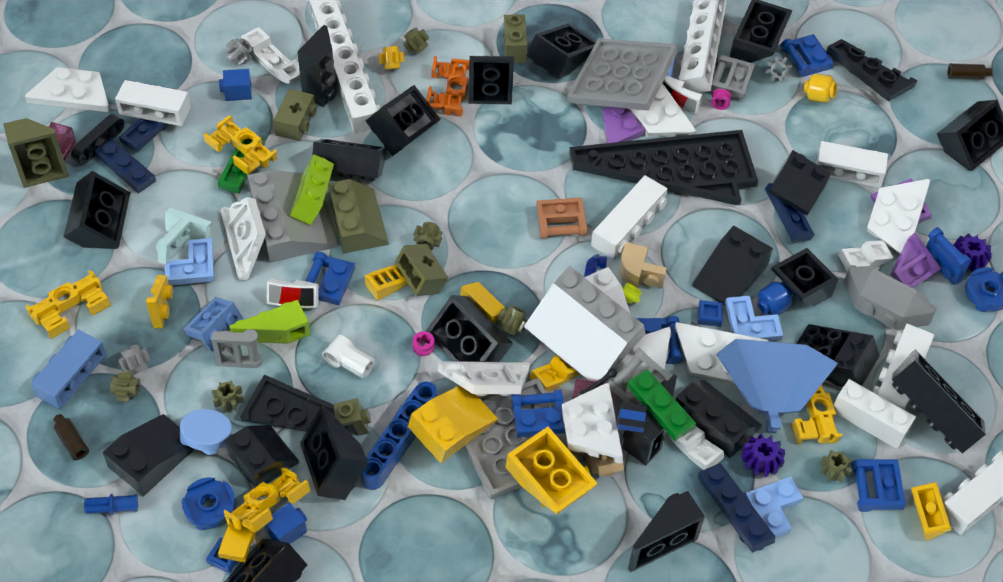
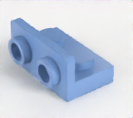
M215 297L183 330L187 336L203 341L208 350L214 351L211 340L213 331H230L229 325L243 320V317L234 302Z

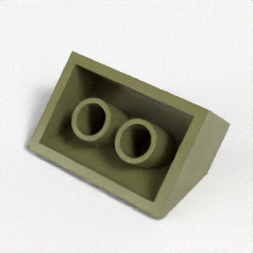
M28 118L3 123L8 146L24 188L69 177L53 128Z
M352 179L329 183V200L343 254L389 245L374 189Z

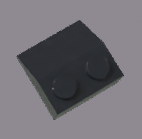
M792 150L780 167L768 193L807 216L825 188L831 172L827 171L823 166L810 161L803 154Z
M808 248L771 268L802 302L812 306H816L832 297L839 280Z
M271 425L246 426L225 439L228 455L254 488L262 482L268 484L282 474L281 468L291 469L299 463L298 458Z

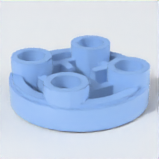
M199 409L192 411L181 420L180 442L191 448L202 450L207 455L216 454L218 449L226 444L225 439L231 436V422L227 416L216 410Z

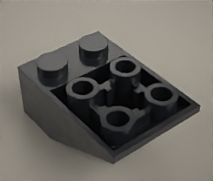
M808 324L796 343L808 345L837 362L838 364L825 380L840 387H844L849 379L862 386L880 356L874 335Z
M675 374L668 381L663 380L661 382L672 397L677 379ZM646 410L644 432L625 430L622 448L646 466L662 449L666 431L650 412Z

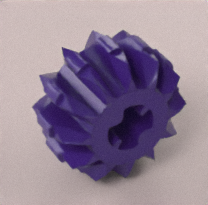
M969 233L964 237L959 236L955 244H953L962 255L966 254L971 259L967 270L970 269L972 272L986 267L992 258L991 245L986 244V239H979L978 234L974 237Z
M762 433L758 435V438L753 436L749 438L748 443L743 446L741 457L742 462L746 463V470L753 469L754 476L760 472L765 478L769 473L773 475L778 473L779 468L783 467L785 462V449L780 448L781 441L773 442L772 435L767 439L764 438Z

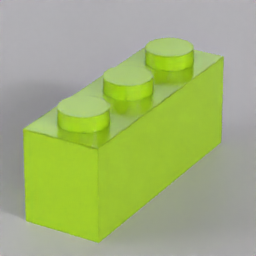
M313 154L303 171L290 213L291 217L312 225L322 208L334 163Z

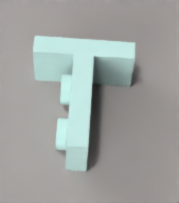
M170 207L165 212V230L168 233L163 238H160L156 245L158 262L166 265L190 239L211 238V222Z

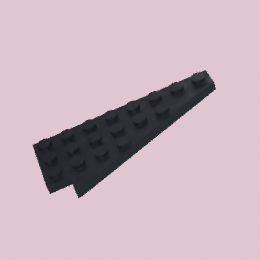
M742 130L569 147L573 170L636 184L646 175L666 187L668 191L676 194L682 193L740 205L742 199L738 188L755 187L758 184V178Z

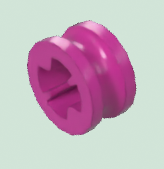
M725 89L715 90L712 94L711 105L718 110L727 109L730 106L731 93Z
M421 331L414 335L413 350L417 355L427 356L433 352L434 337L431 333ZM423 341L427 342L424 346H420Z

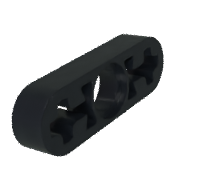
M115 114L108 115L73 147L71 151L72 159L82 165L88 163L96 156L94 150L109 140L115 139L122 132L125 125L124 120Z

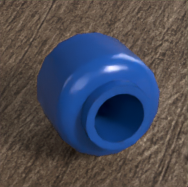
M771 282L758 292L759 302L757 305L764 314L780 315L791 307L793 303V292L784 282Z

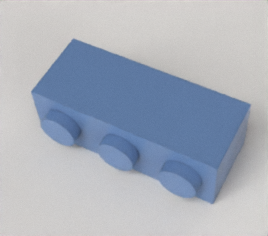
M78 329L73 336L66 340L60 351L50 358L45 368L34 376L30 384L35 396L60 410L106 356L103 343Z

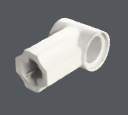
M337 335L322 354L330 365L334 367L342 366L361 378L367 377L375 364V360L372 357L356 349L353 343L343 335Z

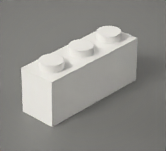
M127 80L124 81L115 98L120 115L178 126L183 125L191 108L189 95L186 91Z
M821 141L816 164L823 166L827 171L831 172L829 178L881 188L886 175L888 154Z
M850 379L834 403V409L838 416L896 449L903 442L916 416Z

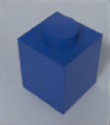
M249 69L223 70V79H219L220 92H224L226 101L252 99Z
M290 502L273 513V520L265 525L266 533L272 540L288 542L289 544L307 533L305 523L307 518L300 508L295 509Z

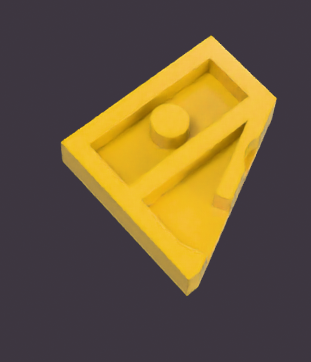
M157 275L155 283L151 288V293H154L153 297H147L146 304L153 328H163L165 319L169 318V305L167 304L168 299L173 297V286L169 285L167 275Z

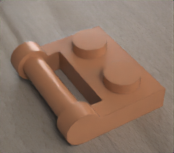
M582 198L537 200L536 208L541 239L554 235L579 234V236H587ZM578 222V225L547 227L548 223Z

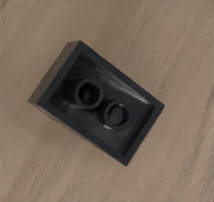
M567 23L535 34L526 56L533 60L535 65L549 71L551 76L562 78L571 74L587 60L596 41Z
M469 56V104L512 105L514 56Z
M413 85L366 120V123L383 143L386 150L394 156L441 119L416 86Z
M733 225L720 240L692 283V286L726 306V298L743 296L769 264L773 248Z
M321 406L303 436L300 445L317 495L346 500L351 490L354 489L361 473L365 471L368 461L361 444L326 406Z
M162 414L121 435L102 453L108 468L144 497L182 462L194 448L183 445L180 442V427L166 415Z
M689 491L682 494L675 493L666 499L665 503L633 545L628 566L630 572L698 540L705 516Z

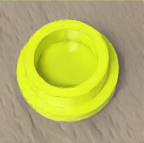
M630 283L622 286L626 302L629 304L633 302L639 303L642 292Z

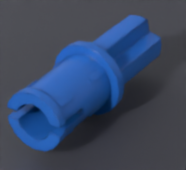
M110 494V497L86 498L84 500V511L87 514L110 512L111 515H114V512L138 511L137 494L128 496H114Z

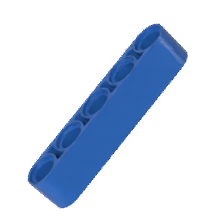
M428 381L421 382L414 388L366 456L368 461L367 467L361 473V482L366 489L376 490L384 484L416 438V435L408 428L409 415L429 400L437 397V388L433 383ZM428 396V397H430V398L424 399V398H421V397ZM398 433L404 434L403 436L399 437L395 436ZM386 452L391 453L388 456L381 455L382 453ZM370 472H376V473H377V474L374 475V476L367 475V474L370 473Z

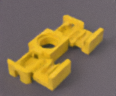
M227 116L216 125L217 130L213 134H203L204 141L217 152H220L223 149L222 146L226 143L230 144L232 141V145L245 156L243 158L233 156L234 165L247 175L258 168L260 163L262 168H267L270 165V161L274 162L278 158L276 149L272 152L262 145L261 137L247 127L239 128L233 123L232 116ZM244 139L253 140L252 143L247 145L241 143Z
M89 270V275L73 284L67 282L47 293L49 297L31 307L28 304L26 305L29 316L36 325L42 324L51 339L70 329L67 319L65 317L61 318L60 314L80 302L86 300L88 303L86 306L92 316L111 306L108 297L102 291L103 288L100 280L93 271ZM63 295H70V297L67 300H59V298Z
M821 384L806 404L810 416L809 421H802V418L795 419L791 425L797 444H801L803 440L818 439L820 444L837 443L843 435L842 433H837L833 420L836 412L830 393L824 392ZM814 403L823 404L826 407V411L818 410Z
M281 468L282 475L272 483L266 484L262 482L243 496L245 503L230 513L224 510L226 522L230 525L233 524L234 528L238 530L243 529V525L256 533L273 520L270 508L281 500L280 497H287L288 502L294 504L311 491L307 480L300 483L296 473L287 468ZM268 496L263 500H257L260 497Z

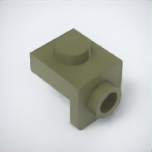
M358 398L334 404L335 417L343 426L353 424L359 436L369 433L367 424L371 423L370 414L367 408H363Z

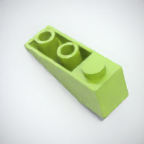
M298 300L284 303L280 307L260 312L256 316L239 320L235 324L229 325L230 331L234 333H244L248 329L255 330L258 334L257 343L288 344L310 335L309 321Z

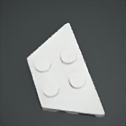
M57 67L25 95L26 103L101 112L110 111L100 72Z
M663 83L649 111L629 109L644 127L647 138L659 136L674 137L676 134H696V129Z
M925 179L879 188L867 232L875 238L884 240L888 248L892 247L900 254L908 237L916 233L930 180Z
M249 197L242 199L240 202L232 203L230 208L223 207L220 210L238 279L245 281L249 279L266 236L256 199Z
M677 322L674 328L678 334L682 354L686 359L689 375L735 384L716 354L735 339L768 341L766 339Z
M670 327L644 335L616 366L617 374L635 356L634 352L638 348L642 349L666 371L668 346L671 338ZM642 362L620 388L625 391L628 381L639 375L647 365Z
M439 361L438 364L439 373L478 396H486L488 394H499L502 396L521 394L530 368V363Z
M609 383L603 384L562 404V416L568 450L579 453L585 452L597 458L602 454L613 457L615 463H623Z

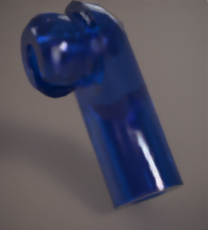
M595 254L586 262L584 277L596 273L598 267L605 268L607 257Z

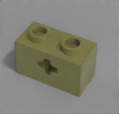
M525 14L504 15L503 38L505 56H514V63H526L527 34Z
M292 89L288 90L273 120L275 135L298 141L301 140L303 134L309 130L311 117H315L317 112V105L315 104L313 94Z
M427 244L403 246L395 261L416 296L439 294L448 279V276Z

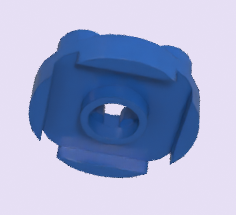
M983 267L973 271L965 284L967 297L975 305L976 309L981 312L1003 309V272L1001 274L993 272L994 268ZM986 286H988V288L994 289V292L987 291L985 289Z
M211 477L202 478L192 483L182 500V508L186 519L199 530L212 529L225 524L224 510L231 513L235 510L236 505L235 495L231 486L225 481H217ZM206 499L216 500L212 507L203 506Z

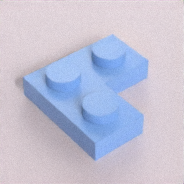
M212 238L188 240L189 259L173 260L165 265V275H167L169 285L214 281Z
M750 296L726 298L725 305L732 333L766 339L768 341L782 339L783 333L778 314L755 317Z
M792 477L745 493L747 499L776 536L775 538L791 532L792 527L782 509L799 504L803 499Z

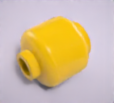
M813 74L809 80L805 81L804 93H807L808 99L812 102L828 103L836 96L837 82L834 81L831 75Z

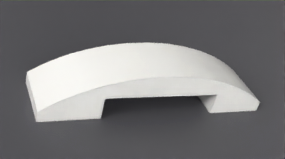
M257 27L241 36V39L247 40L252 46V55L275 78L288 84L300 78L299 63L295 59L290 61L273 46L271 38L261 28Z

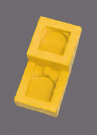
M557 355L552 358L550 364L533 369L529 377L531 380L539 378L546 392H549L570 381L579 373Z
M229 524L218 552L219 558L245 562L257 532L254 533L243 525V529L238 530L234 528L233 524Z

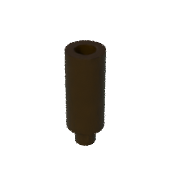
M950 63L947 75L949 79L983 80L985 77H991L993 71L992 68H986L984 64Z
M62 414L56 415L53 419L56 423L54 430L73 460L84 458L89 453V449L71 419L64 418Z

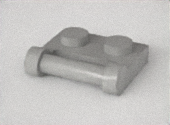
M723 55L718 56L711 91L707 92L713 94L717 89H725L731 93L732 97L744 99L755 64ZM731 68L726 83H721L720 80L724 69Z
M248 329L244 333L213 331L211 340L217 366L258 368L262 365V356L258 353L257 348L258 334L255 330ZM241 345L247 346L248 356L242 355Z
M638 348L634 352L635 356L613 380L610 379L607 383H609L610 390L625 403L642 405L628 387L625 391L620 388L642 362L647 365L643 371L648 369L660 383L663 380L668 381L672 376L642 349Z

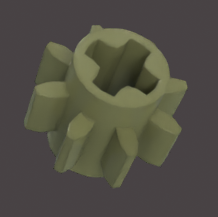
M415 27L404 35L406 41L403 42V45L408 52L413 50L417 54L428 47L426 41L429 39V36L424 29L419 31Z
M425 222L422 227L416 226L413 240L416 241V244H427L430 250H432L434 246H440L443 232L440 231L437 224Z
M511 305L509 309H502L497 318L502 321L500 328L512 335H515L517 331L521 333L525 330L524 325L528 321L524 319L527 313L514 305Z
M122 370L121 373H118V376L114 375L112 377L110 392L117 396V401L129 402V400H132V397L138 396L140 379L134 377L133 371Z
M232 380L224 383L219 382L217 390H212L213 398H215L213 400L214 407L221 406L223 413L231 410L236 411L238 404L244 402L243 395H241V385L235 387Z
M830 450L828 457L823 456L820 464L823 466L820 473L825 474L829 482L838 480L842 483L844 477H849L852 469L849 467L852 459H848L844 451L834 452Z

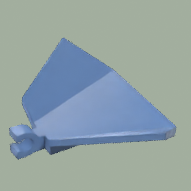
M745 339L733 340L716 354L749 406L759 411V414H766V433H776L777 429H781L779 415L783 416L787 413L800 412L838 364L808 345Z

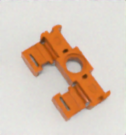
M434 56L432 78L442 76L448 79L446 94L441 92L436 94V92H432V86L428 87L426 101L433 109H443L444 107V115L451 116V113L458 117L463 115L461 101L466 98L468 85L466 70H469V60L452 59L450 64L447 62H437V56ZM453 85H460L463 88L454 90L451 87Z

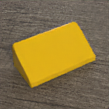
M479 282L461 287L460 296H468L494 324L500 321L497 318L505 307Z
M937 482L912 487V497L925 540H931L950 531L951 526Z

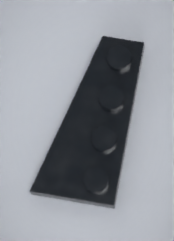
M843 39L829 45L826 50L827 54L835 61L839 62L850 73L858 77L888 102L915 87L918 81L912 77L907 79L901 76V71L896 68L890 70L881 65L883 61L876 57L868 58L865 56V51Z
M264 375L240 418L242 421L306 432L321 406H326L334 416L335 412L333 404Z

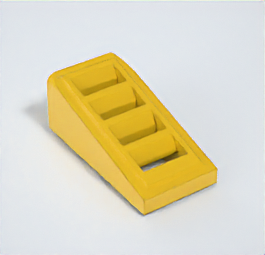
M396 264L373 271L364 276L365 286L377 301L409 285ZM396 274L399 279L396 280L393 275Z

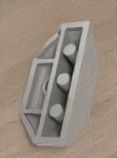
M850 265L844 280L845 286L854 308L863 314L871 316L884 325L896 330H903L906 324L921 327L931 323L937 308L934 305H930L928 300L917 290L874 268Z

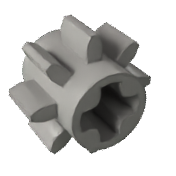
M236 38L226 45L228 48L226 56L233 64H246L252 59L250 55L252 46L247 40Z
M775 55L773 62L767 61L770 68L766 69L765 72L772 73L771 81L776 77L782 82L783 76L790 77L787 69L791 68L792 65L785 64L787 57L780 60ZM776 64L784 67L779 74H777L776 70L773 71L776 68Z
M138 344L123 349L121 351L123 357L118 359L122 370L133 371L134 374L147 369L148 365L146 362L151 360L146 347L140 349Z

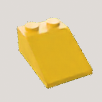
M458 386L429 400L411 414L408 428L442 464L496 423L498 418L476 394H472L463 387Z
M548 426L507 454L505 468L521 487L556 515L598 485Z

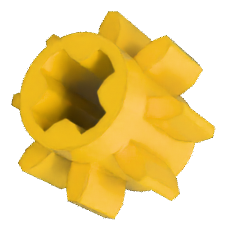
M399 46L383 47V53L378 54L379 64H384V69H399L400 63L405 62L404 52H399Z

